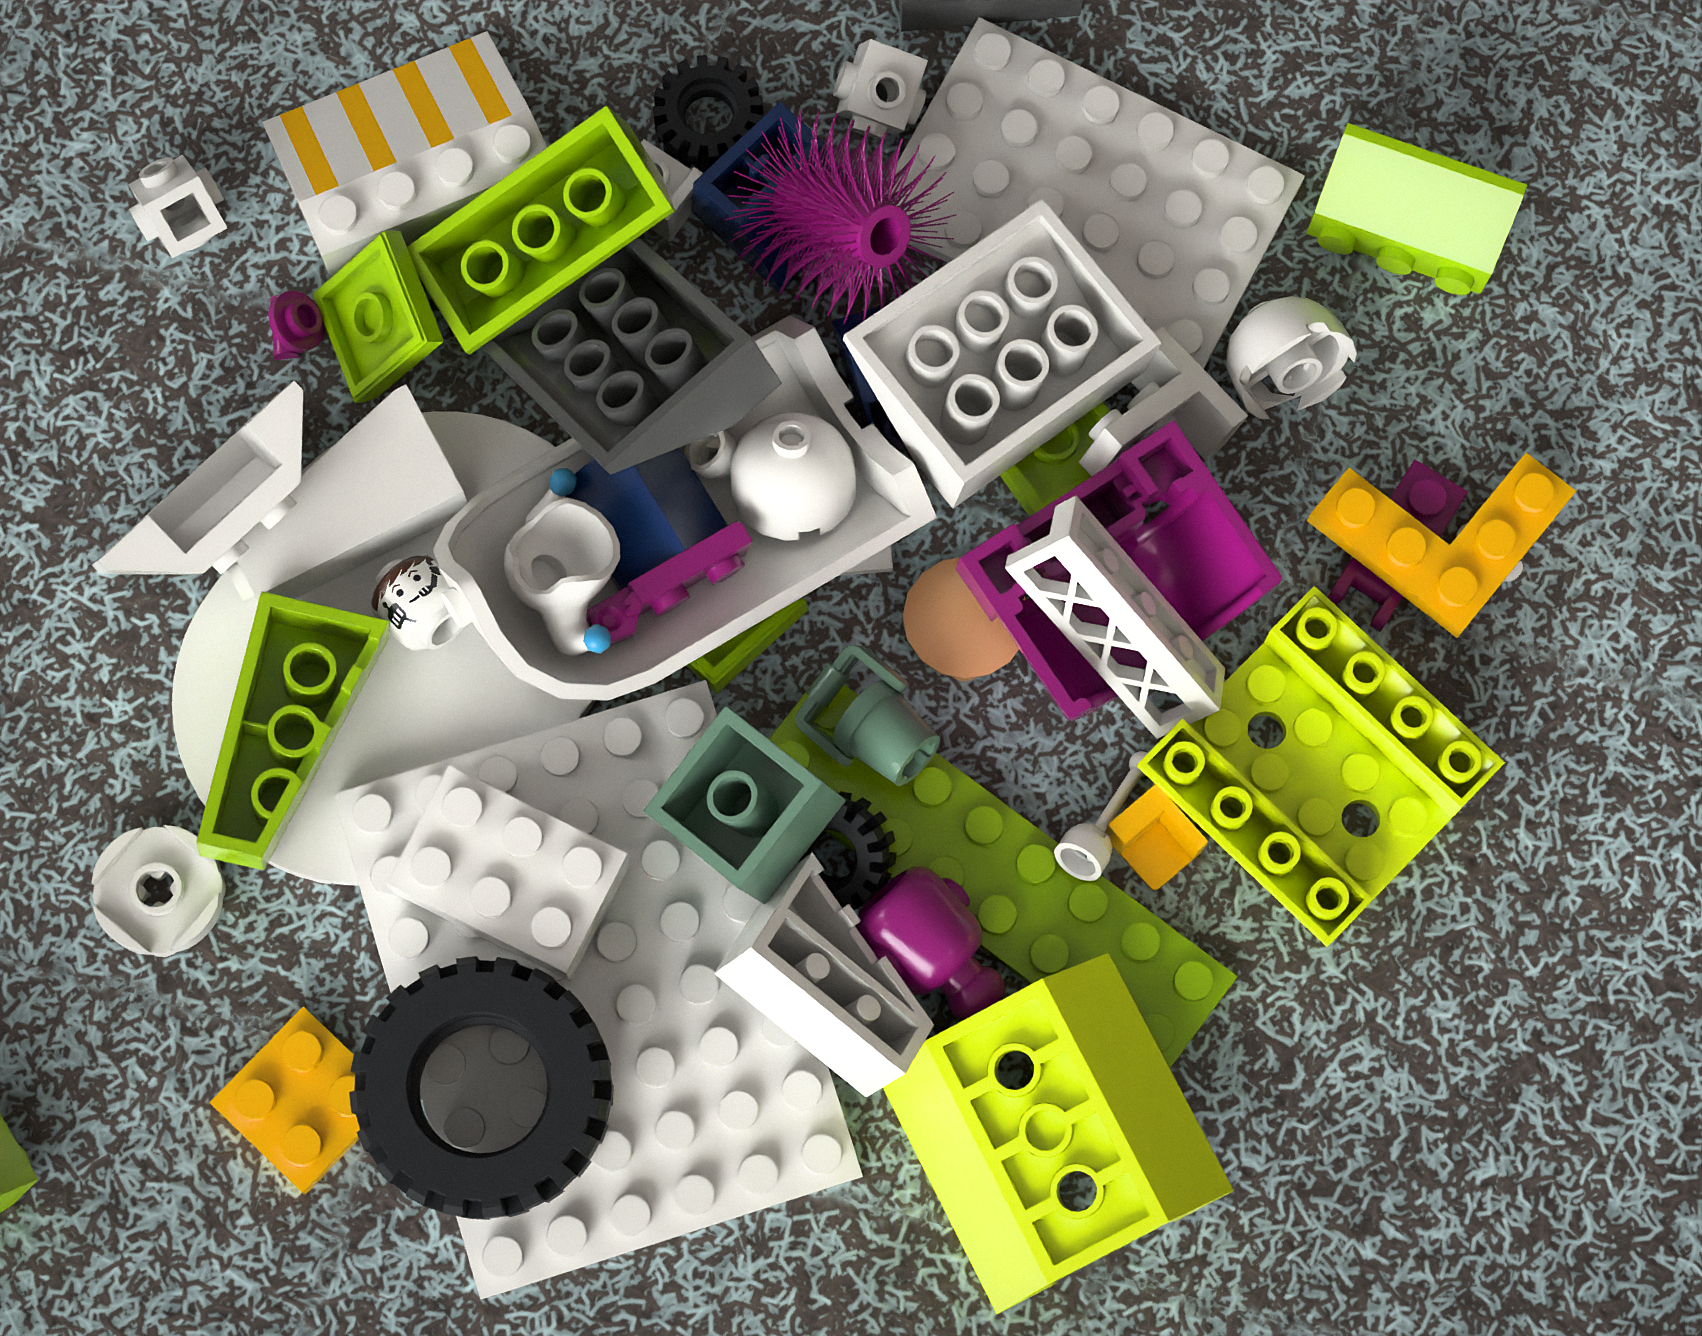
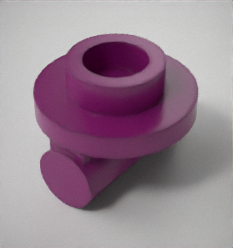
M290 290L270 298L268 319L272 330L275 360L299 358V353L307 352L320 344L324 336L325 325L317 304L309 296L299 291Z

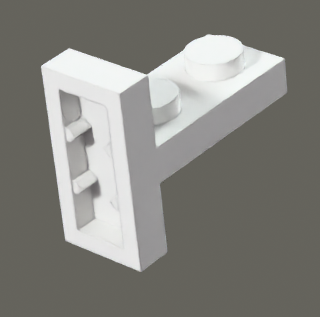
M1162 326L1153 332L1162 343L1149 367L1144 373L1131 381L1140 392L1128 404L1127 408L1129 411L1122 415L1117 409H1113L1091 429L1088 435L1094 442L1079 463L1093 476L1117 461L1123 452L1173 420L1192 447L1206 461L1227 443L1248 415Z

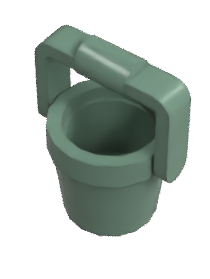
M849 645L842 650L834 662L829 661L808 689L807 694L809 697L797 712L795 719L797 727L841 765L849 767L854 757H856L898 786L905 785L913 780L930 762L940 744V736L904 699L903 692L909 683L864 646ZM860 660L883 680L877 681L866 688L851 703L837 723L832 738L815 724L814 720L824 707L829 706L850 677L849 672Z

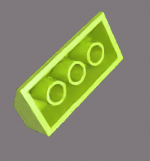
M606 105L407 246V249L425 288L464 351L471 354L672 214L675 208L659 170L629 123Z

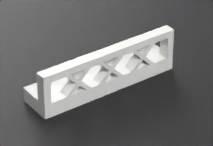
M1077 496L1055 506L1049 535L1007 556L1005 569L1156 739L1165 736L1182 718L1188 724H1191L1220 710L1225 667ZM1056 556L1071 573L1070 583L1042 578L1033 567ZM1073 602L1100 607L1109 617L1108 627L1081 622L1071 611ZM1111 646L1139 651L1147 660L1146 668L1140 669L1118 664L1110 655ZM1150 688L1175 693L1184 703L1161 713L1147 697L1148 690Z

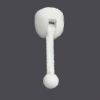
M1139 751L1131 756L1129 760L1130 771L1096 823H1082L1071 827L1055 848L1054 854L1057 862L1070 875L1081 880L1093 881L1098 879L1106 868L1113 849L1110 836L1105 833L1107 825L1115 818L1139 779L1146 776L1137 767V764L1148 754L1147 752Z

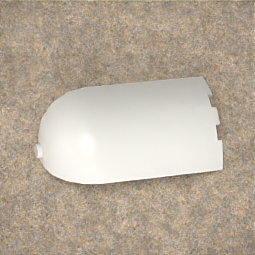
M789 315L752 336L782 384L735 426L727 428L725 431L731 434L739 443L740 439L760 420L783 412H803L819 416L834 426L842 434L852 450L856 474V498L849 515L833 530L821 535L820 528L810 532H799L800 540L789 541L762 535L744 523L739 516L737 504L732 497L730 475L724 479L712 480L695 472L726 523L730 525L735 521L738 523L742 522L753 540L746 555L741 558L745 566L734 575L715 585H712L707 577L686 590L691 597L677 608L658 617L653 609L639 616L633 637L611 645L602 653L586 651L577 656L560 653L553 644L540 613L521 602L511 590L504 571V553L513 534L526 524L527 515L549 491V479L552 473L558 468H568L575 474L594 459L571 438L512 471L473 497L445 524L433 548V552L439 569L450 589L441 593V596L457 625L463 628L473 623L491 648L517 678L559 699L608 701L657 683L936 519L937 516L915 464L890 445L873 423L861 429L844 406L852 401L853 395L838 374L814 326ZM686 445L680 447L683 453ZM710 451L707 459L712 460L716 453ZM611 577L598 595L589 602L587 609L619 592Z

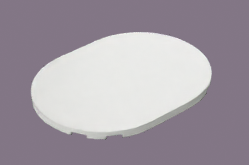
M433 411L422 413L461 485L467 502L512 471L555 448L550 442L529 430L504 420L464 412ZM328 448L326 451H324V452L321 453L318 457H316L307 467H305V468L301 471V474H302L303 472H305L313 463H315V462H316L324 453H326L330 448ZM446 523L296 599L376 618L372 611L371 600L377 587L375 584L376 577L381 569L395 559L401 558L405 560L412 556L428 555L437 561L433 548ZM227 570L223 572L211 588L188 627L177 658L173 679L172 714L179 755L192 786L205 806L258 605L255 596L245 601L242 600ZM473 623L463 627L460 634L452 642L437 650H430L429 648L410 650L389 632L388 642L268 863L295 876L320 883L359 885L333 798L334 793L585 717L596 700L559 699L517 678L503 663Z

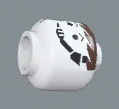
M428 555L412 556L405 560L401 558L395 559L381 569L375 581L377 587L371 600L372 611L376 618L390 621L389 632L402 645L410 650H424L427 648L437 650L452 642L460 634L463 628L457 625L441 596V593L447 591L450 587L439 569L437 561Z

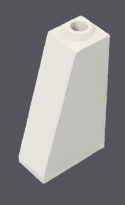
M406 384L389 394L301 474V484L289 494L297 504L269 530L260 521L241 539L248 545L249 549L227 571L243 601L253 596L259 601L261 591L296 599L450 521L468 503L461 485Z

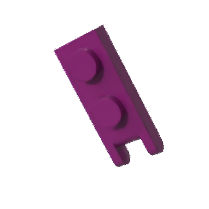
M1414 459L1390 499L1440 537L1468 491ZM1352 557L1327 598L1337 606L1346 597L1349 586L1378 602L1382 606L1374 613L1370 626L1381 632L1403 596Z

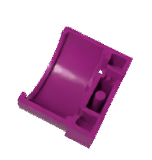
M1174 420L1123 452L1117 461L1017 525L1011 524L960 557L955 567L990 621L998 617L1067 720L1074 721L1080 719L1119 696L1032 598L1023 600L1027 592L1005 569L1008 555L1050 534L1056 505L1077 496L1202 642L1249 609L1282 580V576ZM1157 501H1164L1170 505L1149 523L1144 524L1143 520L1146 517V510L1143 506ZM1056 556L1033 567L1042 578L1070 583L1071 573ZM1073 602L1071 611L1081 622L1108 627L1109 617L1100 607ZM1111 646L1110 655L1118 664L1140 669L1146 668L1147 660L1139 651Z

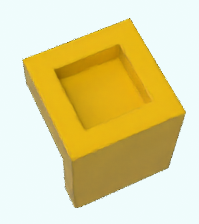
M1156 784L1107 825V830L1105 831L1110 836L1113 848L1153 891L1159 890L1201 854L1208 843L1201 832Z

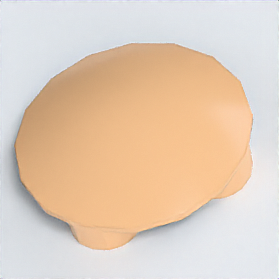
M959 557L942 560L921 573L908 591L902 621L907 641L922 662L940 674L965 682L974 680L977 677L990 675L1010 663L1019 648L998 617L990 621L956 571L955 567L960 559Z

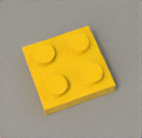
M304 1006L209 1102L305 1195L359 1140L356 1132L360 1128L356 1114L351 1113L349 1092L354 1091L355 1074L351 1072L354 1054Z

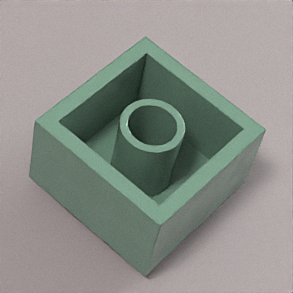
M725 706L643 811L738 889L765 905L845 803L846 799L747 721Z

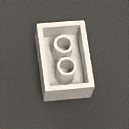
M448 765L386 884L396 895L571 981L630 866L628 853Z

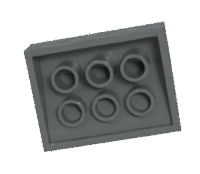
M639 237L481 346L610 475L735 426L782 384L753 338Z

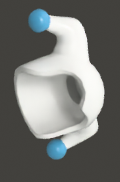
M558 468L549 479V491L526 517V524L513 534L506 546L504 553L505 576L511 590L521 602L540 613L548 634L560 653L570 656H577L586 651L602 653L610 647L611 635L607 627L597 624L588 629L586 614L589 602L605 586L620 560V542L612 525L599 511L585 502L566 497L574 491L577 485V477L568 468Z

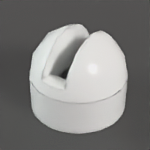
M722 430L687 444L684 455L689 461L691 469L701 476L712 480L724 479L730 475L731 461L738 443L731 434ZM710 451L716 453L712 460L707 459Z

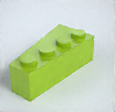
M261 591L196 841L199 856L260 870L266 868L388 642L390 621Z

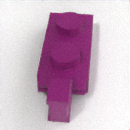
M735 521L632 580L626 588L587 609L586 621L590 627L594 624L607 627L611 635L610 646L632 638L639 616L651 609L654 610L658 617L677 608L691 597L686 590L707 577L712 585H715L741 570L745 566L741 558L746 555L753 540L742 522L738 523Z

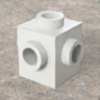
M873 39L859 44L853 63L845 61L836 79L833 96L841 99L836 113L851 121L854 119L855 122L851 131L864 136L867 127L870 125L871 128L867 137L882 140L885 132L896 134L904 131L907 123L910 125L916 123L922 111L926 91L920 89L919 86L928 60ZM876 86L883 92V101L877 96Z
M183 155L174 160L166 157L150 163L141 170L139 179L128 184L138 201V204L129 208V211L147 242L159 237L172 258L185 251L202 246L214 235L227 229L215 206L223 201L224 198L206 167L195 172Z

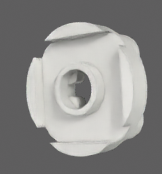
M163 825L164 827H151L145 830L140 827L127 831L107 846L94 867L91 884L94 885L93 900L95 906L93 905L96 919L113 940L132 952L167 957L174 955L176 952L189 949L200 942L211 931L221 914L226 884L219 861L199 856L196 844L197 836L178 826ZM167 875H170L174 879L170 886V891L173 894L172 898L166 904L158 901L152 907L145 905L144 901L149 894L143 887L145 881L151 876L155 880L161 881Z

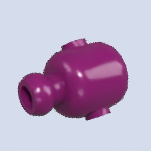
M913 866L894 877L865 904L857 915L861 921L855 927L878 959L884 956L887 957L914 996L926 995L939 988L947 997L948 1008L955 1018L963 1021L997 1003L1006 992L1005 983L997 970L981 965L973 956L982 943V929L980 922L968 908L970 899L965 890L955 881L941 878L929 868Z

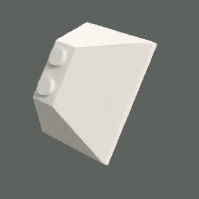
M293 381L278 393L95 561L92 566L100 574H203L211 566L220 574L227 570L249 549L248 545L241 539L260 521L269 530L297 504L289 494L301 484L303 389Z

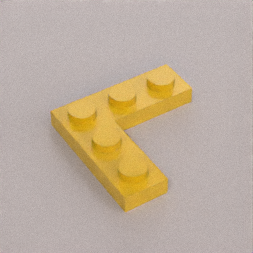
M1526 452L1449 545L1349 467L1310 513L1307 522L1458 638L1572 498L1576 490Z

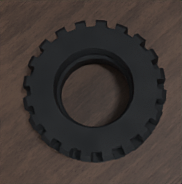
M477 956L456 958L457 964L443 968L436 964L418 972L420 976L418 980L406 988L400 984L386 997L389 1003L378 1017L372 1014L363 1030V1033L367 1036L361 1052H354L351 1072L355 1074L354 1091L349 1092L351 1113L356 1114L360 1128L356 1133L364 1151L370 1153L377 1164L376 1169L390 1184L395 1185L404 1192L406 1197L422 1206L444 1214L468 1219L490 1220V1218L513 1217L530 1212L529 1209L544 1202L549 1203L565 1192L563 1189L577 1176L580 1178L592 1161L590 1159L599 1143L602 1144L609 1126L607 1122L610 1107L613 1106L614 1085L612 1084L611 1062L599 1030L583 1004L570 990L567 991L557 983L552 976L538 968L533 970L519 965L517 960L497 957L496 961L479 960ZM479 1025L502 1027L517 1033L527 1040L538 1053L547 1079L545 1105L540 1118L532 1130L512 1146L490 1153L463 1151L441 1139L428 1123L420 1099L422 1073L426 1062L436 1047L452 1034L462 1029Z

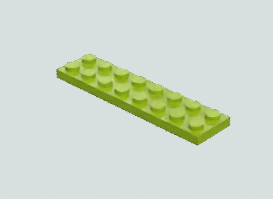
M844 684L829 706L822 709L814 723L833 738L834 730L840 718L859 695ZM806 691L769 739L837 793L841 791L852 793L851 801L854 802L862 797L870 801L872 804L868 811L873 816L880 811L883 813L887 821L881 824L884 833L893 830L896 840L889 846V852H897L896 863L888 869V872L892 874L889 880H892L910 867L923 866L933 870L941 878H948L958 883L970 899L968 908L980 922L982 943L979 947L1029 985L1042 978L1109 953L1168 1066L1171 1068L1238 976L1102 875L1093 881L1081 880L1070 875L1059 865L1055 858L1054 851L1059 843L938 753L934 754L926 767L913 780L902 786L896 785L856 757H854L849 767L841 765L796 725V714L809 697ZM824 830L855 853L852 843L845 835L834 830Z

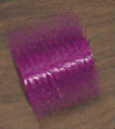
M819 108L817 116H815V122H813L814 133L812 130L813 140H810L812 145L811 150H809L808 163L802 143L800 110V122L798 116L799 130L796 124L800 144L794 133L800 153L795 144H793L800 156V163L793 156L800 165V168L797 169L790 153L780 117L784 137L780 127L778 128L787 151L778 137L777 139L789 158L791 165L778 149L777 151L792 171L788 172L783 167L762 131L776 159L764 144H761L785 176L765 159L783 176V178L780 176L778 178L750 153L770 173L765 170L763 171L774 179L749 163L747 164L778 185L774 188L734 171L739 175L775 190V192L771 194L739 186L738 188L773 197L756 193L753 194L762 197L727 195L731 197L769 199V201L773 202H742L773 206L734 210L733 212L758 211L725 219L729 220L762 211H773L774 215L749 217V219L770 218L740 226L744 227L759 223L735 233L734 235L742 234L731 241L774 219L778 221L777 223L764 224V226H773L769 230L756 233L766 232L763 236L749 241L752 242L759 239L744 248V250H747L740 255L744 257L763 239L779 231L770 246L765 248L767 249L766 252L759 256H762V258L755 262L756 265L752 268L749 277H751L762 260L781 245L764 286H767L775 270L789 258L785 282H783L780 294L783 293L785 285L790 278L802 267L801 286L795 301H798L806 285L817 276L816 297L811 307L813 309L819 296L833 283L832 303L827 316L830 315L834 305L849 286L848 310L843 323L845 324L862 282L865 294L863 321H865L874 274L876 275L879 287L881 309L883 306L885 307L883 295L885 300L886 296L883 291V284L885 287L886 285L883 281V273L885 276L887 275L883 271V267H886L896 299L899 295L895 284L901 294L902 292L891 270L900 281L901 279L892 269L891 264L894 263L899 268L910 289L912 287L906 276L916 286L897 260L916 277L918 276L900 259L901 256L926 278L927 276L914 264L917 262L908 256L933 271V269L906 252L907 247L947 263L908 245L909 241L943 248L910 238L923 241L926 240L921 238L954 240V238L910 235L911 231L937 233V231L912 230L911 228L948 224L928 223L957 215L919 224H910L911 219L931 217L915 216L940 209L927 210L948 201L947 199L940 202L954 192L920 211L910 215L906 214L907 211H915V209H909L914 204L924 202L918 201L931 194L926 193L937 187L938 185L936 184L947 173L945 172L920 195L905 203L923 174L930 167L935 156L927 167L903 188L920 145H918L910 161L895 175L903 138H901L894 154L882 165V148L887 132H885L879 146L866 159V138L871 128L869 125L862 141L849 154L850 131L855 122L852 119L848 132L836 149L833 150V130L839 113L835 114L833 122H831V129H829V134L819 155L817 144ZM840 154H841L839 163H838V165L836 166L837 161H838V159H839V156H840ZM905 176L899 191H897L903 177ZM898 182V184H897L895 190L893 191V193H892V195H891L892 189L894 188V186H895L896 183ZM904 196H906L903 202L899 206H896L897 204H899L901 199ZM791 239H793V240H792V243L790 244V246H789L788 249L786 250V248H787V246L789 245ZM871 266H872V267H873V272H872V277H871V279H870V270H871ZM859 271V275H858V278H857V281H856V285H855L856 275H857V272ZM860 276H862V279H861L860 284H859V286H858V289H857V291H856V288H857V285H858Z

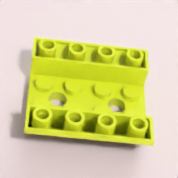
M1313 586L1270 630L1264 643L1224 682L1220 710L1191 724H1188L1182 718L1137 764V767L1328 947L1505 762L1319 589ZM1258 716L1274 718L1279 722L1283 730L1282 743L1270 749L1258 747L1251 741L1248 735L1249 722ZM1356 803L1368 806L1374 812L1377 819L1375 832L1368 837L1351 835L1342 823V813L1345 807Z
M1109 953L1042 978L925 1040L906 1074L883 1087L996 1314L1057 1284L1056 1281L1171 1221L1176 1222L1234 1191ZM1013 1051L1026 1053L1034 1064V1074L1030 1083L1018 1090L1006 1088L998 1077L999 1062L1006 1054ZM1075 1171H1082L1090 1175L1097 1187L1096 1199L1088 1209L1080 1212L1068 1209L1061 1201L1059 1194L1062 1180L1068 1174Z

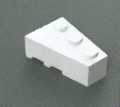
M812 852L795 865L765 905L760 902L714 974L861 1094L868 1097L906 1074L934 1024L887 957L884 956L878 959L872 949L855 927L861 920L849 904L843 908L840 906L819 876V873L824 868Z

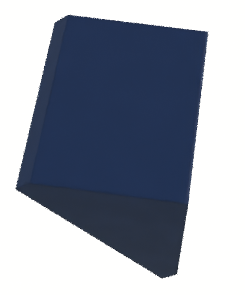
M680 447L611 475L593 459L575 473L577 485L574 491L566 496L585 502L593 507L614 528L620 542V560L611 575V579L619 591L626 588L632 580L728 526L699 477L691 469V465Z

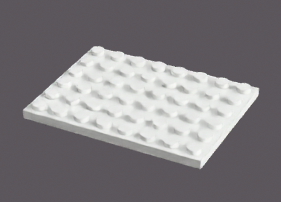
M706 680L333 794L391 993L400 984L406 988L420 978L418 972L437 964L440 968L457 964L456 958L477 956L479 960L496 961L497 957L517 960L519 965L533 970L538 968L547 973L567 991L570 990L583 1004L595 1022L608 1051L611 1062L612 1084L614 1085L613 1106L610 1107L607 1122L609 1126L602 1144L599 1143L590 1159L592 1161L581 1177L577 1176L563 1189L565 1192L549 1203L544 1202L529 1209L530 1212L513 1217L490 1218V1220L468 1219L456 1216L480 1300L863 1177L829 1067L714 974L760 904V901L738 889L643 811L717 717ZM448 765L628 853L630 866L571 981L396 895L386 884ZM479 1025L465 1028L452 1034L436 1047L424 1067L420 1083V1095L428 1122L441 1139L463 1151L490 1153L512 1146L532 1130L540 1118L545 1105L547 1079L538 1053L527 1040L517 1033L502 1027Z

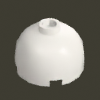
M1290 296L1262 302L1248 312L1229 339L1226 367L1235 391L1245 409L1259 419H1270L1265 411L1266 409L1301 396L1297 411L1328 398L1340 388L1347 378L1342 371V367L1347 362L1348 356L1355 362L1357 353L1350 335L1330 310L1311 299ZM1270 375L1280 392L1285 394L1295 393V395L1271 393L1261 380Z
M783 412L764 418L740 439L732 457L730 467L731 492L737 504V512L744 523L762 535L784 541L800 540L799 532H810L817 528H820L821 535L833 530L850 513L856 498V474L852 450L842 434L819 416L803 412Z

